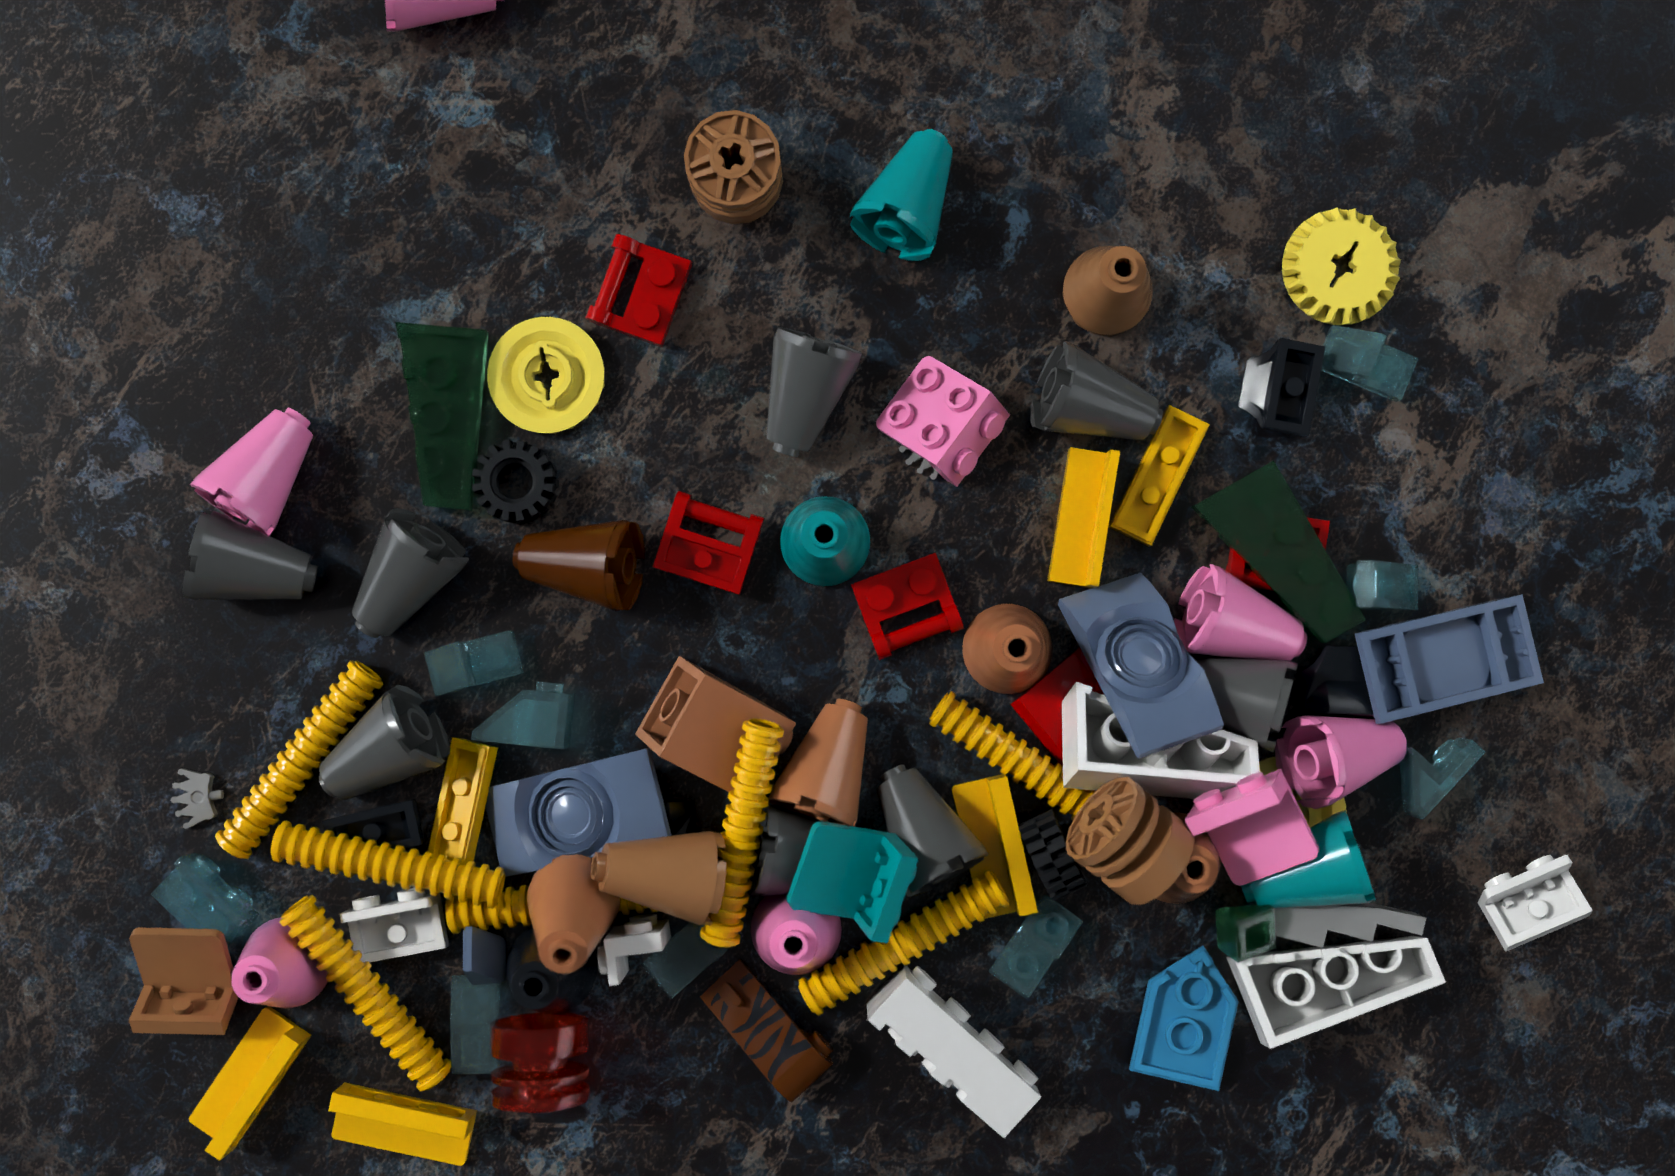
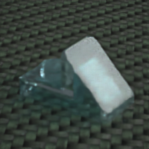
M1332 325L1323 344L1326 347L1321 371L1398 402L1404 396L1419 358L1384 344L1387 336L1382 333Z
M1376 560L1357 561V564H1349L1347 567V607L1350 609L1418 610L1419 565Z
M513 630L469 641L454 642L424 653L435 696L524 674Z
M1456 738L1454 741L1449 739L1434 752L1432 759L1435 762L1431 765L1414 748L1407 747L1405 757L1400 762L1403 811L1409 816L1423 820L1483 756L1485 751L1472 739Z

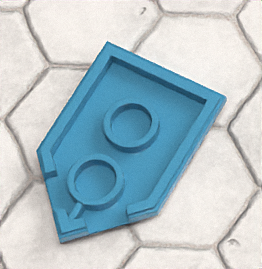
M1203 945L1148 980L1129 1070L1219 1091L1239 1001Z

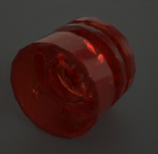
M535 1012L505 1016L490 1023V1054L493 1058L512 1062L498 1067L491 1072V1081L493 1084L499 1085L491 1091V1104L493 1107L511 1112L547 1113L586 1103L590 1098V1086L581 1080L589 1076V1067L584 1063L568 1059L584 1054L589 1049L588 1018L577 1013L545 1014Z

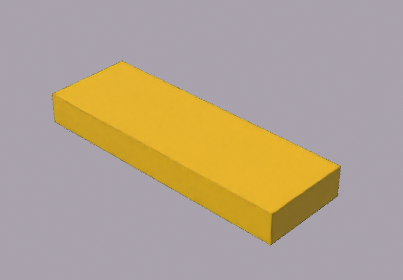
M1171 405L1166 407L1160 426L1153 434L1109 528L1148 547L1152 546L1210 424Z
M452 737L450 755L447 758L428 851L433 853L434 858H438L439 855L443 854L447 856L448 861H452L455 857L461 858L462 864H467L469 860L474 861L498 747Z

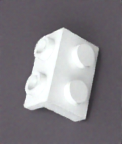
M1551 855L1540 857L1526 866L1528 871L1512 877L1510 873H1503L1484 884L1486 889L1483 890L1478 904L1505 952L1589 917L1593 912L1569 872L1572 861L1568 855L1553 859Z
M415 888L397 892L398 900L381 903L380 895L352 900L353 908L340 913L341 923L348 922L350 938L353 942V951L360 950L362 962H375L447 948L449 941L440 892L437 896H431L426 894L425 891L417 893Z
M657 914L637 915L630 917L629 923L615 926L603 939L604 945L598 946L597 951L600 974H608L609 986L619 985L628 973L629 955L663 951L671 938L669 919L657 921Z

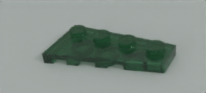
M1274 461L1269 462L1191 507L1219 533L1218 536L1231 549H1234L1249 564L1250 569L1262 582H1266L1274 590L1288 609L1302 621L1321 643H1327L1366 620Z

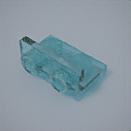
M195 852L180 856L174 863L176 868L151 893L185 928L217 929L223 932L228 947L259 916V913L251 907L253 904L251 897L241 888L228 885L218 875L220 869L216 863L203 854L197 855Z

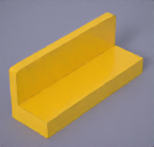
M1073 447L1068 449L1047 582L1090 589L1099 586L1120 451L1110 449L1107 453Z
M1000 774L953 785L951 790L957 815L980 840L988 852V856H985L984 860L969 869L971 878L977 877L981 880L985 877V871L990 870L991 873L994 872L1010 899L1008 901L1009 907L1003 908L1001 905L996 908L997 913L992 916L990 913L984 915V919L1017 912L1020 917L1038 913L1007 776Z
M270 1006L262 1009L189 1117L191 1124L213 1138L204 1151L219 1161L236 1148L312 1036Z
M345 1082L332 1092L328 1110L336 1113L331 1133L333 1139L458 1166L464 1165L467 1160L477 1110Z

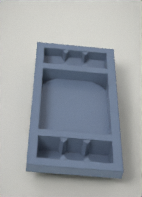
M1142 573L1059 599L1058 606L1137 759L1222 730L1224 723L1204 669L1187 652L1182 643L1169 605Z
M1523 594L1465 606L1355 634L1376 724L1544 683Z
M650 748L489 787L485 807L499 865L503 867L505 877L541 870L546 865L552 863L554 858L561 855L581 854L593 857L595 852H602L606 843L672 836Z

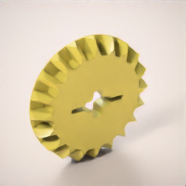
M1337 207L1332 210L1318 212L1305 220L1293 232L1285 247L1282 258V275L1287 292L1299 309L1320 322L1331 325H1351L1364 321L1379 312L1394 295L1393 292L1400 279L1398 275L1401 262L1396 252L1397 242L1390 238L1387 233V227L1379 225L1373 219V215L1361 214L1357 212L1356 208L1343 210ZM1353 247L1348 266L1353 269V272H1345L1330 287V283L1336 275L1334 272L1337 267L1331 262L1332 258L1339 260Z
M537 317L515 325L499 339L489 359L487 382L494 404L506 419L519 428L530 432L556 434L563 430L573 429L579 422L587 419L594 407L599 404L600 395L605 387V367L597 345L579 326L561 318ZM543 352L550 369L556 372L559 371V378H554L551 382L550 400L548 390L541 381H535V375L542 373V365H544Z

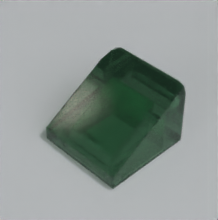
M1271 905L1224 907L1216 910L1218 948L1237 963L1276 948L1274 907Z

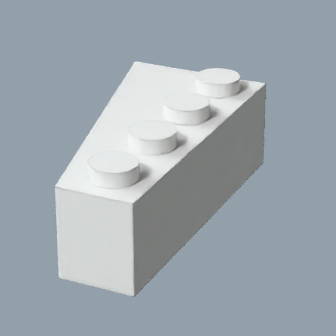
M1076 682L1062 700L1063 788L1097 791L1102 785L1115 778L1129 777L1151 795L1195 799L1214 789H1219L1220 792L1233 788L1237 786L1236 783L1241 779L1260 772L1258 742L1225 730H1220L1137 759L1105 695L1091 691V686Z
M1418 936L1373 940V942L1363 941L1323 946V948L1309 947L1226 957L1260 1043L1270 1049L1446 983L1428 938Z
M902 964L898 971L894 972L867 1002L868 1021L878 1030H881L887 1024L890 1027L888 1029L889 1034L901 1050L909 1057L915 1056L917 1053L923 1056L925 1059L922 1061V1064L929 1071L930 1075L947 1088H950L953 1084L959 1090L956 1095L961 1102L1000 1136L1005 1138L1041 1098L1039 1090L1035 1085L1038 1077L1019 1059L1013 1065L1000 1053L1005 1048L1004 1045L987 1029L984 1028L978 1033L967 1022L971 1015L954 998L950 997L945 1002L936 994L933 989L937 986V983L923 969L916 966L912 971Z

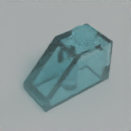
M537 681L536 690H522L472 731L471 740L554 749L569 748L575 693L563 692L564 684Z

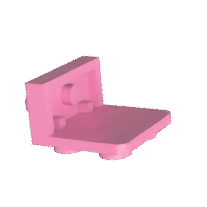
M926 356L918 363L876 421V426L882 433L928 461L945 480L957 487L963 478L973 471L978 458L989 443L1002 432L1010 414L991 391L937 359Z
M1281 769L1266 775L1263 772H1257L1241 779L1236 783L1237 786L1223 792H1220L1219 789H1214L1198 796L1193 800L1194 805L1185 818V822L1193 836L1207 831L1231 881L1238 886L1311 861L1317 857L1319 852L1318 843Z

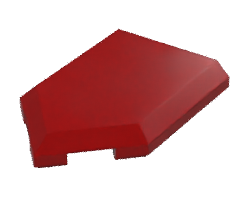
M1080 647L1010 704L1061 765H1063L1062 700L1076 682L1091 686V691L1104 695Z

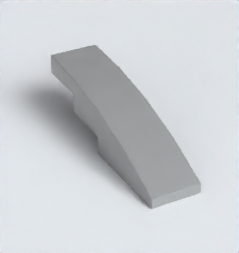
M1372 903L1259 909L1257 904L1226 909L1224 918L1234 925L1321 948L1324 946L1327 930L1373 942L1377 924L1422 936L1426 917L1415 912Z

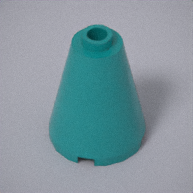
M932 129L914 132L853 206L849 216H853L850 223L852 230L873 248L885 253L887 247L890 246L901 251L898 258L909 261H921L930 257L932 250L936 246L953 155L952 147L942 133Z
M815 497L799 504L786 518L780 537L781 552L789 569L803 581L818 586L837 585L848 581L864 565L870 549L869 529L861 513L850 503L835 497ZM823 528L833 530L832 540L828 543L818 542L815 538L818 530Z
M1346 810L1335 813L1310 827L1319 846V852L1315 859L1241 886L1247 903L1256 901L1259 909L1361 904L1376 901Z

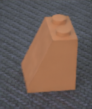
M679 656L635 735L659 757L729 792L734 790V787L731 785V779L737 776V773L733 770L734 765L740 762L736 757L737 751L743 748L739 743L740 736L746 734V731L742 729L743 722L749 719H763L774 722L784 729L783 737L777 739L781 743L780 751L774 754L777 757L789 747L793 738L792 730L796 723L781 712Z

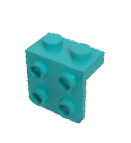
M818 821L810 829L787 895V903L793 910H805L812 913L852 918L871 941L888 943L893 927L900 919L901 905L907 888L915 878L918 857L897 834Z

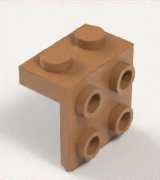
M135 928L129 940L144 986L129 1018L132 1032L225 1035L239 997L232 987L231 978L234 968L223 932L217 929Z

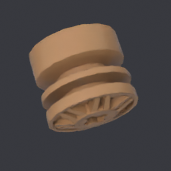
M738 110L723 111L702 120L689 135L684 152L685 169L692 193L701 209L715 220L730 224L749 223L769 212L779 198L783 176L779 143L767 124L753 114ZM736 155L740 156L742 166L734 164L730 170L726 169L725 159L732 161Z
M1120 777L1102 785L1086 800L1069 827L1065 843L1067 854L1080 865L1084 866L1094 876L1102 877V881L1131 905H1143L1158 898L1172 886L1184 871L1192 855L1195 839L1187 824L1165 806L1158 805L1157 799L1131 778Z

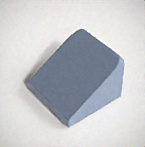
M470 926L465 927V930H463V972L472 985L502 983L505 981L506 942L499 935Z

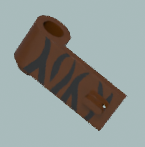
M739 959L700 996L768 1081L788 1101L793 1102L833 1065L829 1055L834 1050L829 1042L816 1030L810 1035L807 1031L799 1029L742 960Z

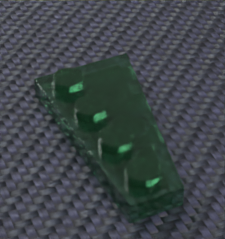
M396 322L397 335L401 342L403 360H401L403 375L407 382L410 405H408L410 421L413 424L415 435V455L423 506L472 511L474 495L472 484H475V477L472 476L473 468L476 469L489 333L482 329Z

